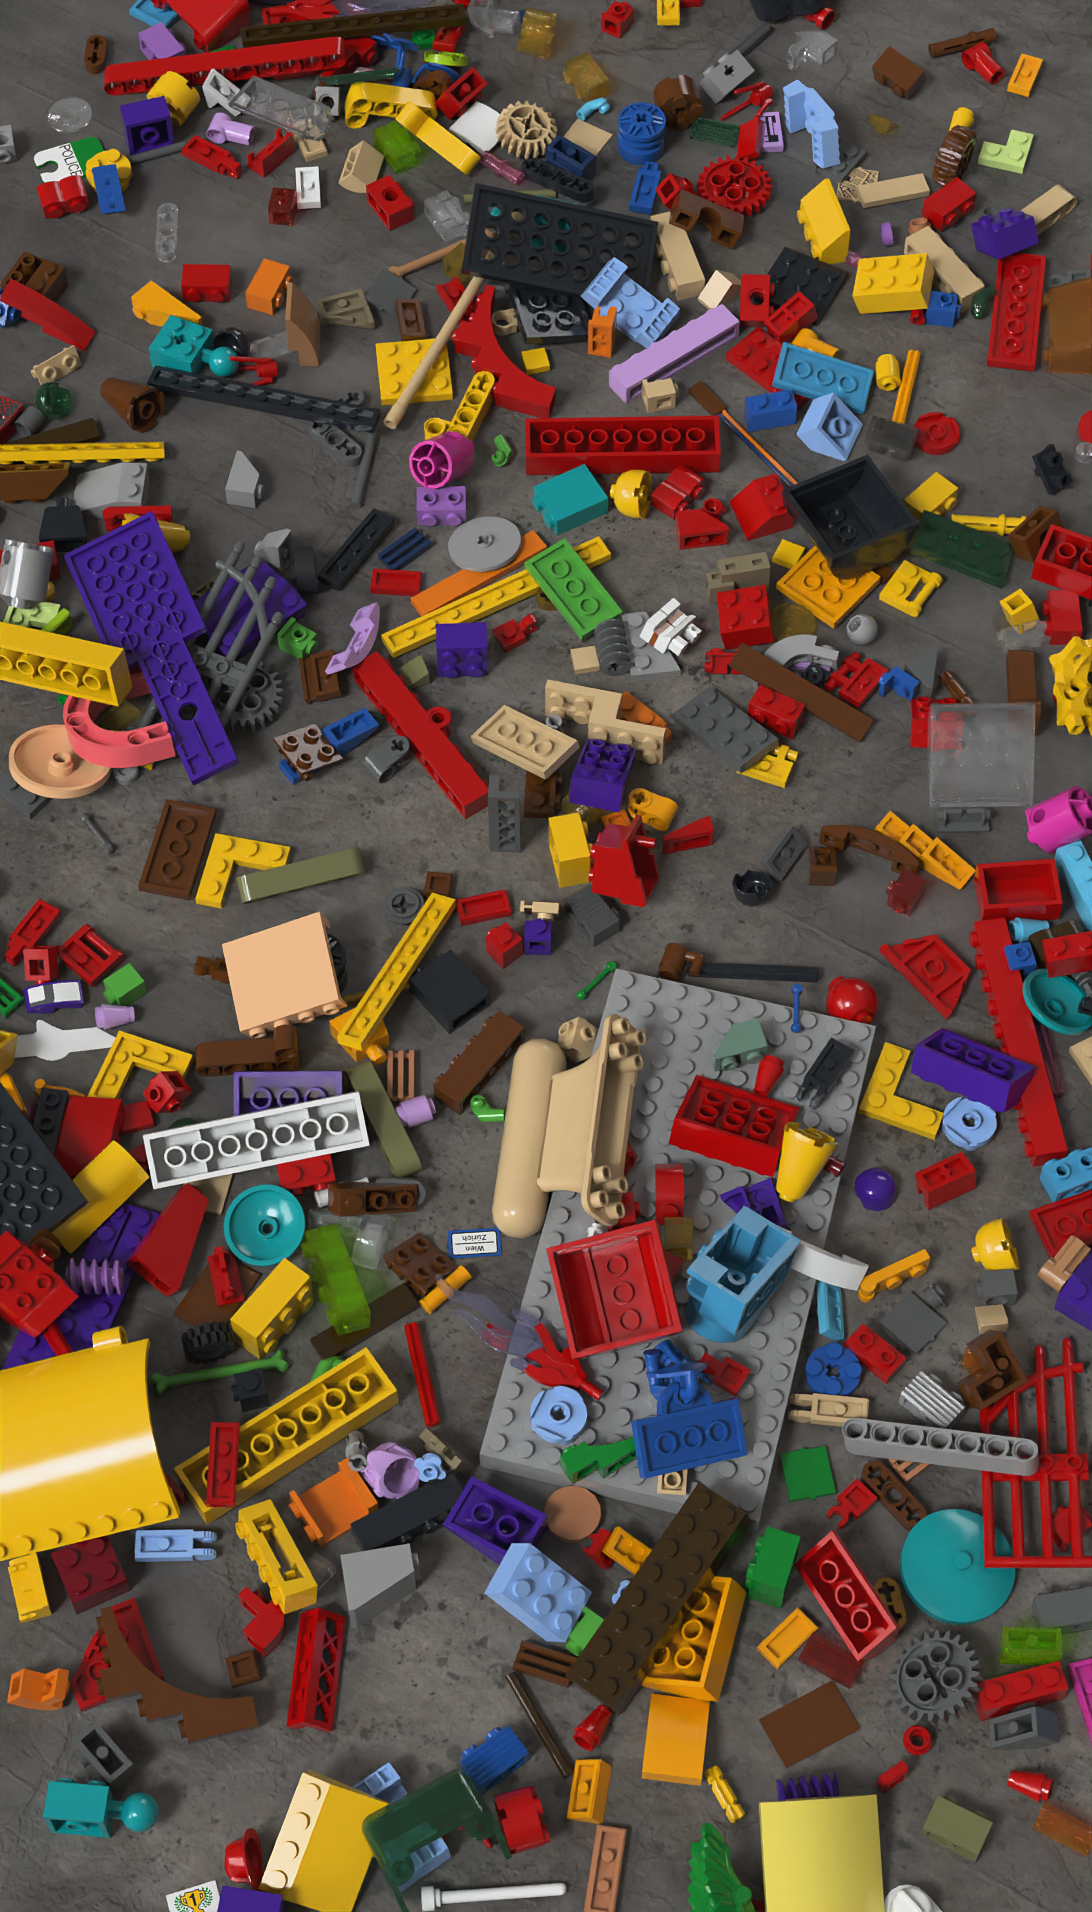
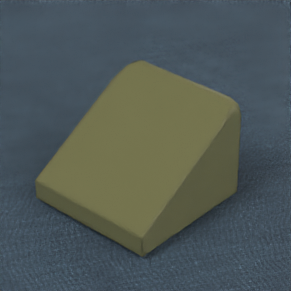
M422 655L415 657L398 669L399 675L405 680L408 690L430 684L429 672Z

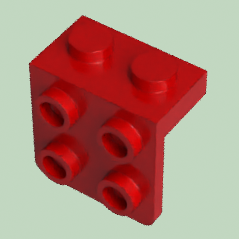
M921 696L910 700L912 718L910 747L961 749L964 721L960 702L950 697L937 700Z

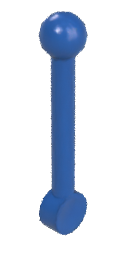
M800 984L792 986V993L794 994V1019L791 1031L793 1033L801 1031V1025L799 1024V999L803 988Z

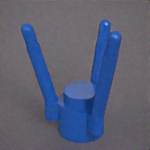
M669 1339L660 1342L654 1347L655 1350L660 1352V1356H658L659 1369L683 1363H693ZM702 1371L697 1373V1376L707 1385L712 1384L711 1380ZM661 1378L663 1383H669L667 1378Z

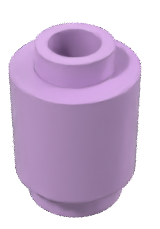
M425 1095L401 1102L400 1106L394 1108L403 1127L407 1126L408 1128L433 1120L432 1114L436 1113L432 1099H426Z

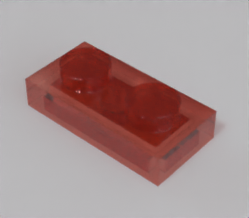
M815 1633L811 1634L798 1658V1661L848 1689L851 1688L864 1665V1661L858 1662L854 1655Z

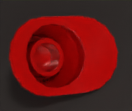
M248 1828L244 1833V1837L234 1840L226 1846L225 1872L234 1882L250 1883L254 1891L265 1892L259 1889L264 1875L261 1842L256 1831L253 1828Z

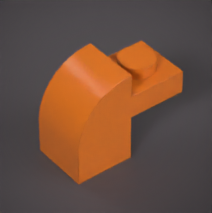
M24 1668L12 1674L7 1703L29 1709H61L63 1700H65L70 1688V1682L68 1681L69 1670L57 1668L44 1674Z

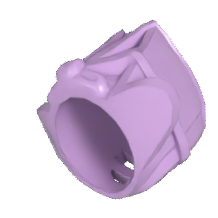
M387 1442L372 1450L367 1456L366 1468L358 1472L367 1482L366 1485L374 1489L373 1491L378 1497L384 1496L387 1499H399L418 1489L420 1472L414 1466L415 1454L411 1450L393 1442Z

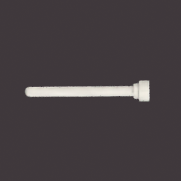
M563 1883L440 1891L439 1888L433 1889V1886H422V1912L435 1911L436 1907H441L440 1904L558 1896L564 1895L567 1888Z

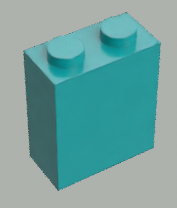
M585 464L533 487L532 504L536 511L542 513L546 526L549 529L552 528L557 536L608 513V497Z

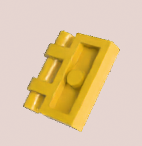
M778 745L769 752L777 755V757L766 754L744 772L740 773L737 771L736 773L785 788L793 769V762L786 759L796 761L799 752L791 750L790 746Z

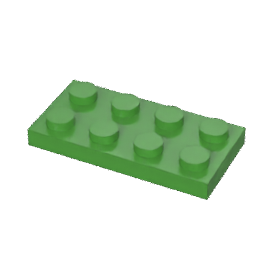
M565 538L524 563V568L581 641L592 635L595 627L602 621L618 619L622 616L623 611Z

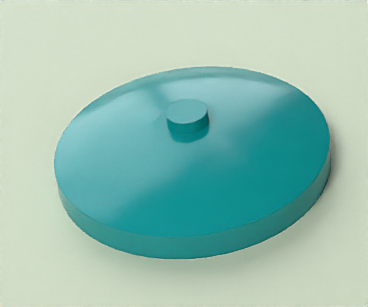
M946 1509L934 1512L921 1519L912 1528L901 1548L899 1570L908 1596L921 1611L940 1622L952 1625H969L983 1621L993 1615L1004 1604L1013 1588L1015 1568H984L983 1517L976 1513L962 1509ZM995 1526L996 1556H1013L1008 1541Z

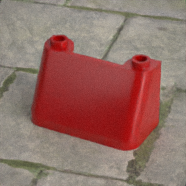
M151 0L157 8L165 9L169 5L194 30L193 42L198 49H202L205 53L219 49L240 35V27H249L248 0Z

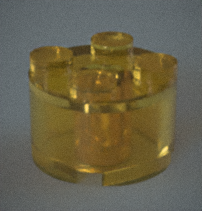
M526 7L517 52L548 59L550 45L547 44H551L555 30L550 27H555L557 13Z

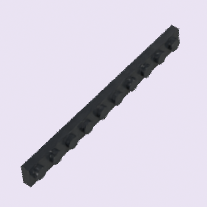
M156 365L147 382V385L154 386L165 393L368 433H374L381 417L380 409Z

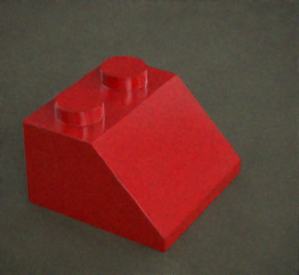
M777 473L753 480L730 501V506L747 541L793 528L794 517L787 512L783 505L782 490L784 488Z

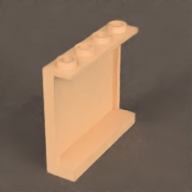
M317 912L222 944L239 1029L248 1038L259 1039L266 1036V1033L274 1031V1028L279 1025H293L299 1022L308 1023L317 1016L336 1014L341 1008L348 1007L340 995L326 932L330 930V924L323 914Z

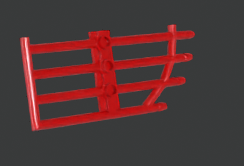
M1064 1338L1062 1342L1063 1365L1046 1368L1044 1347L1037 1345L1034 1350L1035 1372L1026 1377L1028 1381L998 1399L992 1407L989 1405L982 1410L979 1409L980 1433L992 1434V1423L1008 1406L1009 1437L1020 1438L1019 1394L1035 1385L1039 1455L1038 1471L1030 1476L981 1470L984 1568H1092V1556H1084L1080 1481H1089L1088 1455L1079 1454L1075 1392V1374L1083 1373V1362L1074 1363L1071 1338ZM1063 1376L1067 1454H1050L1046 1380ZM1023 1456L1021 1458L1028 1459L1030 1456ZM1039 1481L1043 1556H1025L1022 1482ZM1051 1481H1068L1072 1556H1054ZM993 1482H1011L1013 1556H996Z

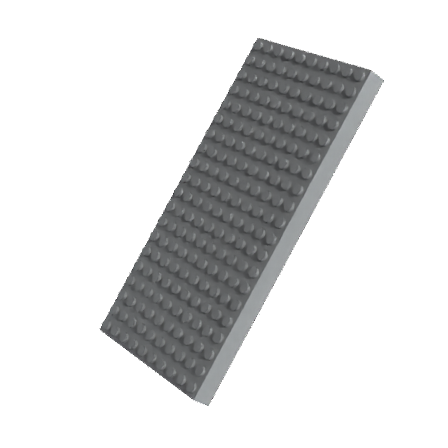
M615 969L592 1055L600 1046L604 1020L609 1015L617 1014L621 1018L626 1017L636 1030L642 1029L646 1034V1044L640 1047V1055L643 1058L644 1065L637 1072L628 1141L638 1157L635 1165L630 1169L625 1178L628 1181L627 1192H633L634 1202L639 1201L640 1218H636V1224L656 1220L655 1164H683L684 1225H659L664 1250L684 1260L683 1272L673 1287L684 1332L619 1351L578 1359L582 1370L588 1375V1380L605 1392L603 1397L597 1401L582 1389L579 1391L575 1390L580 1394L587 1408L585 1429L572 1443L567 1445L547 1442L533 1431L530 1417L532 1402L540 1392L554 1389V1387L535 1382L524 1372L529 1364L542 1368L538 1363L526 1358L527 1354L540 1347L543 1348L534 1327L541 1322L548 1330L556 1349L560 1353L569 1347L546 1248L587 1238V1230L593 1223L602 1225V1230L608 1232L607 1226L584 1211L581 1203V1194L572 1191H553L481 1447L480 1467L563 1487L579 1486L587 1489L592 1494L675 1514L678 1513L698 1482L745 1511L752 1521L746 1531L758 1533L817 1279L791 1268L783 1283L770 1297L767 1307L756 1323L742 1338L728 1343L713 1342L703 1338L691 1328L685 1315V1306L689 1297L686 1283L690 1277V1274L686 1273L687 1269L697 1259V1254L704 1244L709 1245L715 1232L719 1228L723 1230L737 1214L721 1200L719 1195L740 1186L747 1188L769 1178L773 1180L776 1188L779 1166L774 1177H769L742 1167L732 1166L729 1163L714 1158H707L704 1155L689 1150H682L669 1144L674 1118L696 1075L754 1093L753 1089L759 1063H746L730 1071L720 1070L716 1072L714 1071L713 1064L714 1054L733 1024L758 1018L768 1045L767 1055L775 1056L785 1063L783 1067L785 1072L769 1093L768 1098L800 1107L795 1120L796 1123L801 1124L799 1129H808L810 1126L832 1136L835 1139L834 1142H838V1146L832 1156L845 1162L876 1026L799 1009L801 1031L793 1033L791 1025L794 1019V1008ZM832 1037L854 1049L855 1052L829 1093L824 1095L817 1109L813 1110L809 1108L812 1097L818 1091L810 1086L805 1098L801 1102L794 1098L804 1081L805 1075ZM822 1169L801 1200L796 1199L795 1202H788L780 1198L793 1236L818 1248L825 1249L842 1173L836 1178L833 1174ZM667 1339L671 1340L674 1346L679 1347L683 1354L693 1363H699L704 1353H707L720 1362H723L727 1356L751 1370L736 1397L713 1383L707 1385L698 1377V1383L709 1392L712 1402L739 1398L747 1455L687 1469L686 1495L657 1494L658 1476L646 1479L640 1478L637 1459L604 1479L596 1470L575 1484L570 1482L560 1467V1456L570 1445L576 1444L578 1446L585 1441L587 1446H600L633 1437L631 1420L657 1415L658 1400L650 1392L646 1374V1360L643 1352L648 1349H654L660 1342ZM704 1373L712 1381L714 1375ZM562 1409L551 1413L554 1416V1420L559 1421L566 1418Z

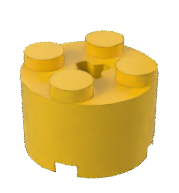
M167 71L166 74H163L146 97L151 99L164 96L171 115L172 124L180 127L199 104L200 96L194 87L190 89L186 85L188 81L175 72Z

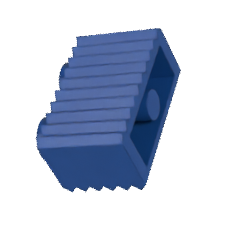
M788 389V391L770 392L769 394L765 393L764 395L760 394L755 397L747 396L745 398L744 418L749 432L796 423L797 404L791 389Z
M508 1725L502 1730L500 1727L494 1728L486 1735L487 1741L479 1747L476 1744L470 1746L461 1755L463 1758L460 1760V1767L481 1795H484L496 1784L504 1780L505 1777H508L529 1761L528 1750Z

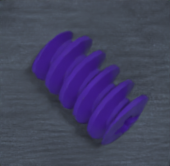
M834 1772L833 1781H831L827 1773L822 1774L821 1783H819L816 1775L810 1776L809 1784H807L803 1776H800L797 1786L792 1778H787L785 1787L780 1779H776L778 1801L795 1798L840 1796L836 1772Z

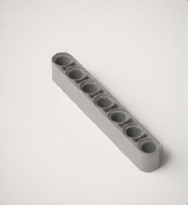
M862 1418L848 1419L842 1426L845 1448L848 1452L855 1455L1022 1476L1035 1474L1039 1469L1038 1447L1035 1442L1029 1439ZM854 1435H861L857 1438L852 1437ZM883 1438H887V1439H888V1440H886V1441H879L880 1439H883ZM909 1442H917L913 1445L908 1444ZM939 1445H944V1446H945V1447H943V1448H936V1446H939ZM973 1449V1451L966 1452L964 1450ZM996 1452L1002 1453V1454H1000V1455H992L993 1453H996ZM1030 1456L1028 1459H1022L1021 1457Z

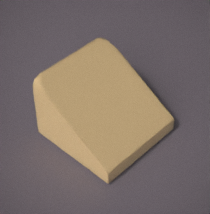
M1003 1304L975 1307L979 1334H983L988 1330L1007 1331L1009 1323Z

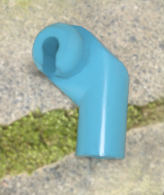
M603 97L586 102L576 112V115L580 120L584 121L596 109L601 114H604L610 109V104Z

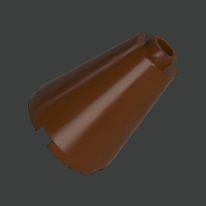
M114 377L106 379L101 385V397L131 429L137 432L150 431L158 424L156 419L159 414L163 415L165 411V396L154 386Z

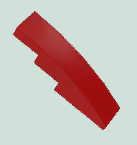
M10 279L1 294V302L22 311L21 317L43 326V333L67 344L74 345L78 349L86 351L95 335V331L75 315L42 294L13 279Z

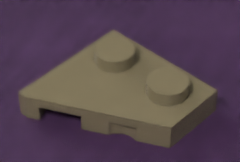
M362 288L316 300L319 313L325 324L375 328V322Z
M425 1428L419 1436L425 1442L423 1447L430 1453L439 1455L446 1461L444 1463L445 1466L454 1473L462 1472L469 1475L475 1467L472 1462L435 1431Z

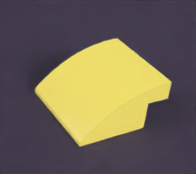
M877 1794L786 1799L785 1801L759 1802L765 1912H885Z

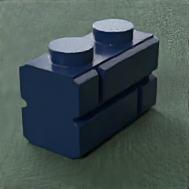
M558 135L547 146V163L587 180H591L595 176L596 156L561 135Z

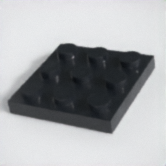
M784 247L767 274L770 275V283H774V297H769V306H773V309L778 310L800 291L815 305L818 319L812 325L818 326L846 281L848 272ZM754 297L755 302L763 303L760 297Z
M509 284V297L525 344L588 341L589 317L581 298Z

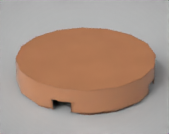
M565 1486L556 1490L548 1498L544 1508V1514L547 1515L548 1529L558 1540L567 1543H580L586 1540L598 1530L601 1521V1509L597 1498L590 1491L579 1486Z

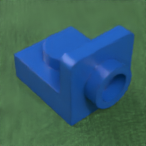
M895 666L889 673L885 672L878 683L880 685L879 696L884 697L893 689L900 697H905L908 700L915 699L918 696L920 681Z
M1030 942L1005 946L1004 952L1009 969L1011 971L1019 970L1022 981H1024L1031 972L1035 971L1037 965Z

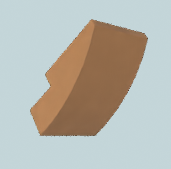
M288 282L285 317L288 350L298 351L300 366H319L321 327L317 312L301 289L294 283Z

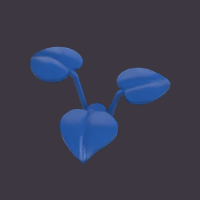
M384 33L383 37L372 36L371 38L377 42V48L397 50L396 68L391 86L409 88L410 83L415 84L416 79L423 70H429L430 72L442 70L455 81L460 78V75L453 69L431 62L422 64L414 76H412V71L403 66L408 49L418 51L419 46L417 44L388 33Z

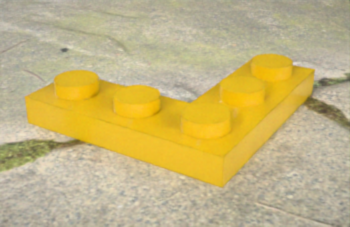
M215 833L195 898L196 904L222 908L234 865L260 870L287 865L291 848Z
M119 1030L87 1097L118 1099L134 1066L157 1074L160 1071H178L183 1079H185L194 1060L193 1055Z
M885 1042L858 1113L935 1140L944 1113L894 1096L911 1051Z

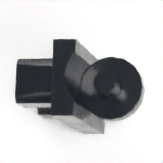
M1054 444L1047 445L1044 450L1032 456L1036 465L1034 473L1037 477H1041L1049 495L1055 494L1072 483L1073 480L1070 473L1065 472L1062 465L1064 459L1061 453L1056 451Z

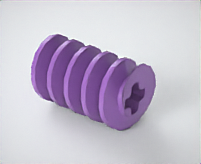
M71 1258L66 1267L65 1281L77 1294L80 1292L81 1287H83L85 1294H90L94 1287L95 1293L100 1295L105 1287L106 1293L112 1295L116 1287L118 1295L122 1296L124 1269L120 1267L118 1260H115L113 1267L110 1268L107 1259H104L101 1267H98L96 1259H93L90 1267H87L85 1259H81L79 1266H76L74 1258Z

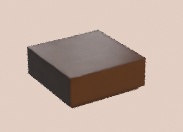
M427 871L424 898H429L431 893L450 898L453 874Z
M254 1650L225 1658L233 1689L261 1681Z

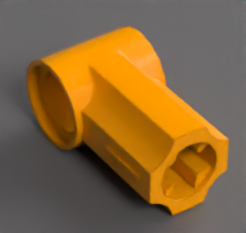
M807 328L801 329L791 343L792 345L836 359L840 352V349L819 340L817 335Z

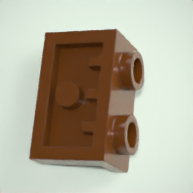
M526 770L524 818L548 819L555 816V809H560L561 794H556V787H561L562 772H557L556 770L545 780Z

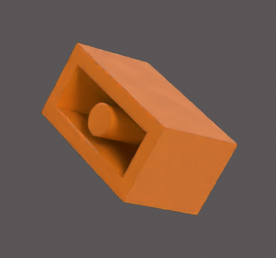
M264 258L245 292L247 308L274 315L277 307L280 308L282 306L288 282L293 283L290 266Z

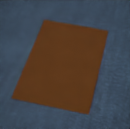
M237 1262L245 1298L260 1274ZM208 1263L173 1315L192 1326L197 1324L202 1326L204 1322L211 1324L213 1321H218V1323L222 1321L227 1324L241 1302L217 1307Z
M833 1681L759 1719L786 1768L861 1729Z

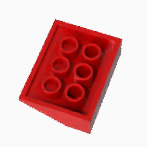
M696 1075L674 1118L669 1144L682 1150H689L704 1155L707 1158H714L729 1163L735 1167L754 1171L760 1175L774 1177L780 1163L784 1128L786 1123L795 1122L800 1107Z

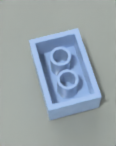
M512 1543L484 1592V1594L547 1642H566L592 1593L530 1543Z

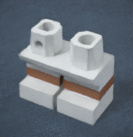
M674 598L647 620L639 637L662 654L670 649L677 656H680L686 650L688 642L693 644L697 641L702 630L693 624L696 616H686L679 610L681 604Z

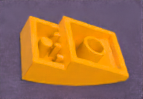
M651 1694L642 1779L701 1786L710 1701Z

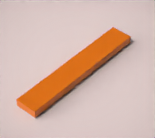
M532 530L521 537L519 553L505 566L486 572H473L462 569L410 598L411 604L421 616H424L474 593L524 565L527 560L546 550L547 546L535 531Z

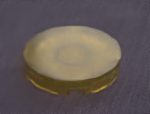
M784 603L776 606L772 610L774 643L790 636L814 635L816 621L812 612L800 604L796 606L790 605L791 603Z

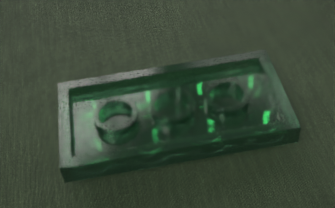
M923 510L910 554L1001 589L1006 581L1013 547L1009 542Z

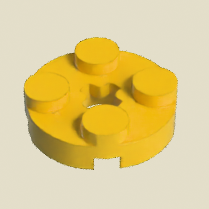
M117 149L100 152L86 162V178L93 191L96 192L92 168L109 164H116L121 191H125L129 186V181L133 175L131 164L127 157Z

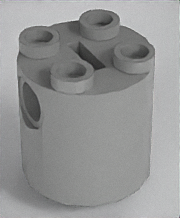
M9 539L5 540L0 565V597L9 606L29 610V608L45 602L54 548Z

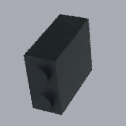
M451 949L445 954L437 955L428 966L416 970L411 975V978H409L410 992L449 1035L491 1005L490 991Z

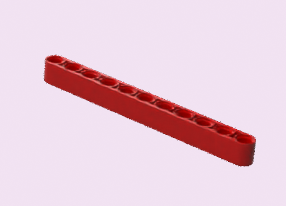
M327 37L112 64L104 70V91L112 96L149 92L163 74H166L167 71L175 72L188 81L186 85L190 87L203 85L212 69H215L228 81H238L340 68L346 64V42L341 37Z

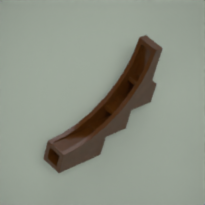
M112 1606L100 1609L101 1617H96L99 1635L105 1634L107 1646H102L105 1664L111 1663V1667L101 1669V1678H96L99 1696L105 1695L106 1701L110 1702L142 1694V1699L137 1700L140 1717L146 1716L148 1723L183 1715L184 1720L178 1721L181 1739L188 1738L189 1744L258 1728L252 1696L232 1699L208 1698L184 1692L162 1681L148 1670L129 1649L118 1628Z

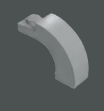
M795 635L784 638L773 644L763 654L786 669L797 663L805 662L817 663L821 666L837 669L839 662V651L828 645L817 646V636ZM753 680V688L758 689L760 684Z

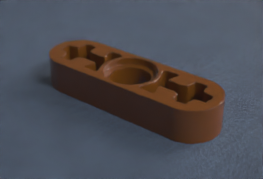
M870 1461L864 1465L861 1474L862 1483L878 1497L877 1500L904 1529L911 1531L921 1519L927 1516L925 1508L883 1463ZM870 1470L873 1473L880 1472L879 1479L884 1484L881 1491L879 1490L881 1487L877 1478L869 1479ZM892 1489L897 1490L901 1493L902 1499L896 1503L890 1502L886 1498V1492ZM906 1501L909 1502L906 1509L911 1514L916 1512L919 1514L918 1522L914 1519L911 1521L907 1520L909 1514L903 1507Z

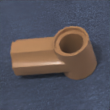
M1071 1235L1055 1257L1047 1260L1037 1277L1060 1293L1072 1274L1091 1252V1249L1080 1239Z

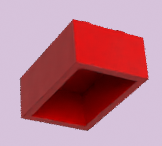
M1055 859L977 864L974 885L980 921L1005 917L1006 923L1015 920L1017 917L1042 921L1059 919L1063 902Z

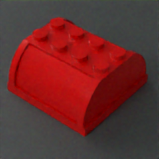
M657 1220L546 1248L573 1360L619 1351L684 1332Z

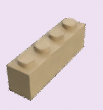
M670 212L652 215L650 220L658 222L655 254L657 258H661L662 272L668 276L670 292L675 293L677 301L699 296L705 288V278L686 231L669 224Z
M927 226L906 237L904 254H928L934 269L932 284L939 292L958 294L957 304H961L960 313L983 301L985 289L983 281L970 271L968 265L956 256L954 250L942 241L938 233H935Z

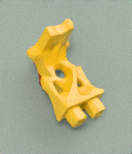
M1074 636L1060 653L1049 657L1055 678L1053 699L1057 706V725L1067 727L1069 734L1078 735L1084 729H1087L1092 736V685L1088 682L1087 678L1088 673L1092 672V639L1083 640L1080 637ZM1071 688H1078L1079 692H1076Z

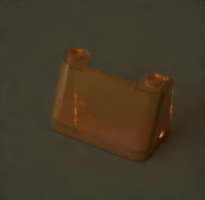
M1091 276L1050 287L1047 293L1043 292L1042 307H1046V312H1049L1048 348L1043 349V362L1047 363V372L1092 374Z

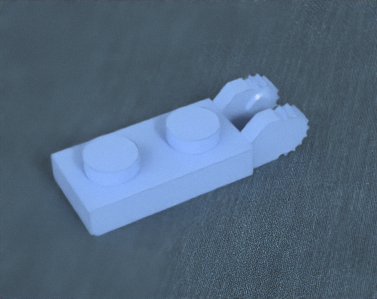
M193 1529L137 1530L135 1561L212 1560L216 1558V1550L211 1548L194 1549V1542H215L217 1534L211 1531H194Z

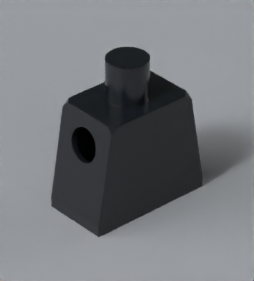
M66 497L58 498L55 507L45 508L39 533L40 543L54 540L56 553L71 552L88 543L80 506H71V500Z

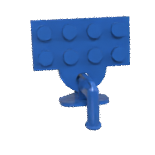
M655 1349L645 1350L643 1355L646 1360L649 1388L651 1394L658 1402L657 1415L631 1420L640 1478L646 1479L746 1456L747 1448L739 1398L712 1402L709 1392L698 1383L697 1377L698 1372L707 1368L706 1363H687L659 1369L658 1356H660V1352ZM669 1377L670 1383H663L661 1381V1378Z

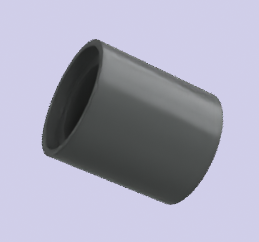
M28 406L13 425L20 435L24 437L31 436L44 423L45 416L38 408Z

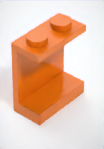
M348 1457L338 1463L339 1472L298 1496L294 1490L289 1492L291 1503L288 1504L291 1513L296 1520L302 1519L306 1525L303 1527L307 1538L311 1543L316 1541L320 1548L350 1531V1524L379 1509L378 1502L359 1473L349 1467Z

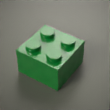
M768 1526L765 1535H758L753 1561H750L744 1586L749 1588L748 1599L781 1609L797 1559L801 1536Z

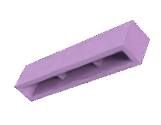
M723 304L709 309L704 315L689 321L687 325L679 330L672 331L667 337L652 343L647 349L640 353H635L630 359L615 365L609 371V387L626 404L642 394V380L647 379L649 383L659 379H668L739 337L740 321Z

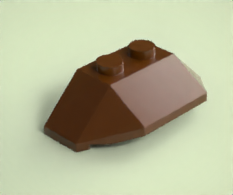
M70 462L0 465V501L5 503H16L19 500L40 502L43 499H47L68 476Z

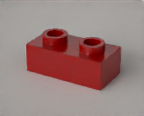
M864 1323L845 1342L844 1347L853 1352L859 1362L886 1385L905 1365L906 1357Z

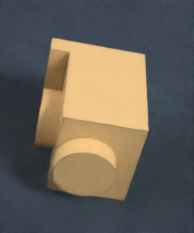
M671 378L659 379L649 383L647 379L642 380L641 395L647 413L675 408L676 398L679 397V390L677 384L673 383Z

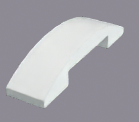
M801 1240L791 1268L822 1282L857 1291L869 1265L844 1254L842 1257H839Z

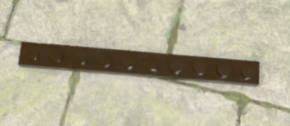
M463 4L240 27V35L243 48L327 37L346 39L384 33L391 34L467 25V18Z

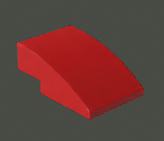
M70 1096L62 1120L55 1157L72 1179L113 1140L120 1145L119 1131L126 1115L122 1099Z

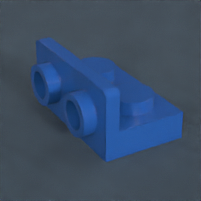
M116 164L93 167L92 173L101 213L126 211Z

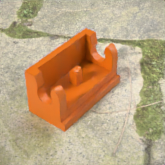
M598 306L594 310L592 320H589L588 354L611 358L617 338V307L611 306L608 310V315L601 316L599 315L600 306Z

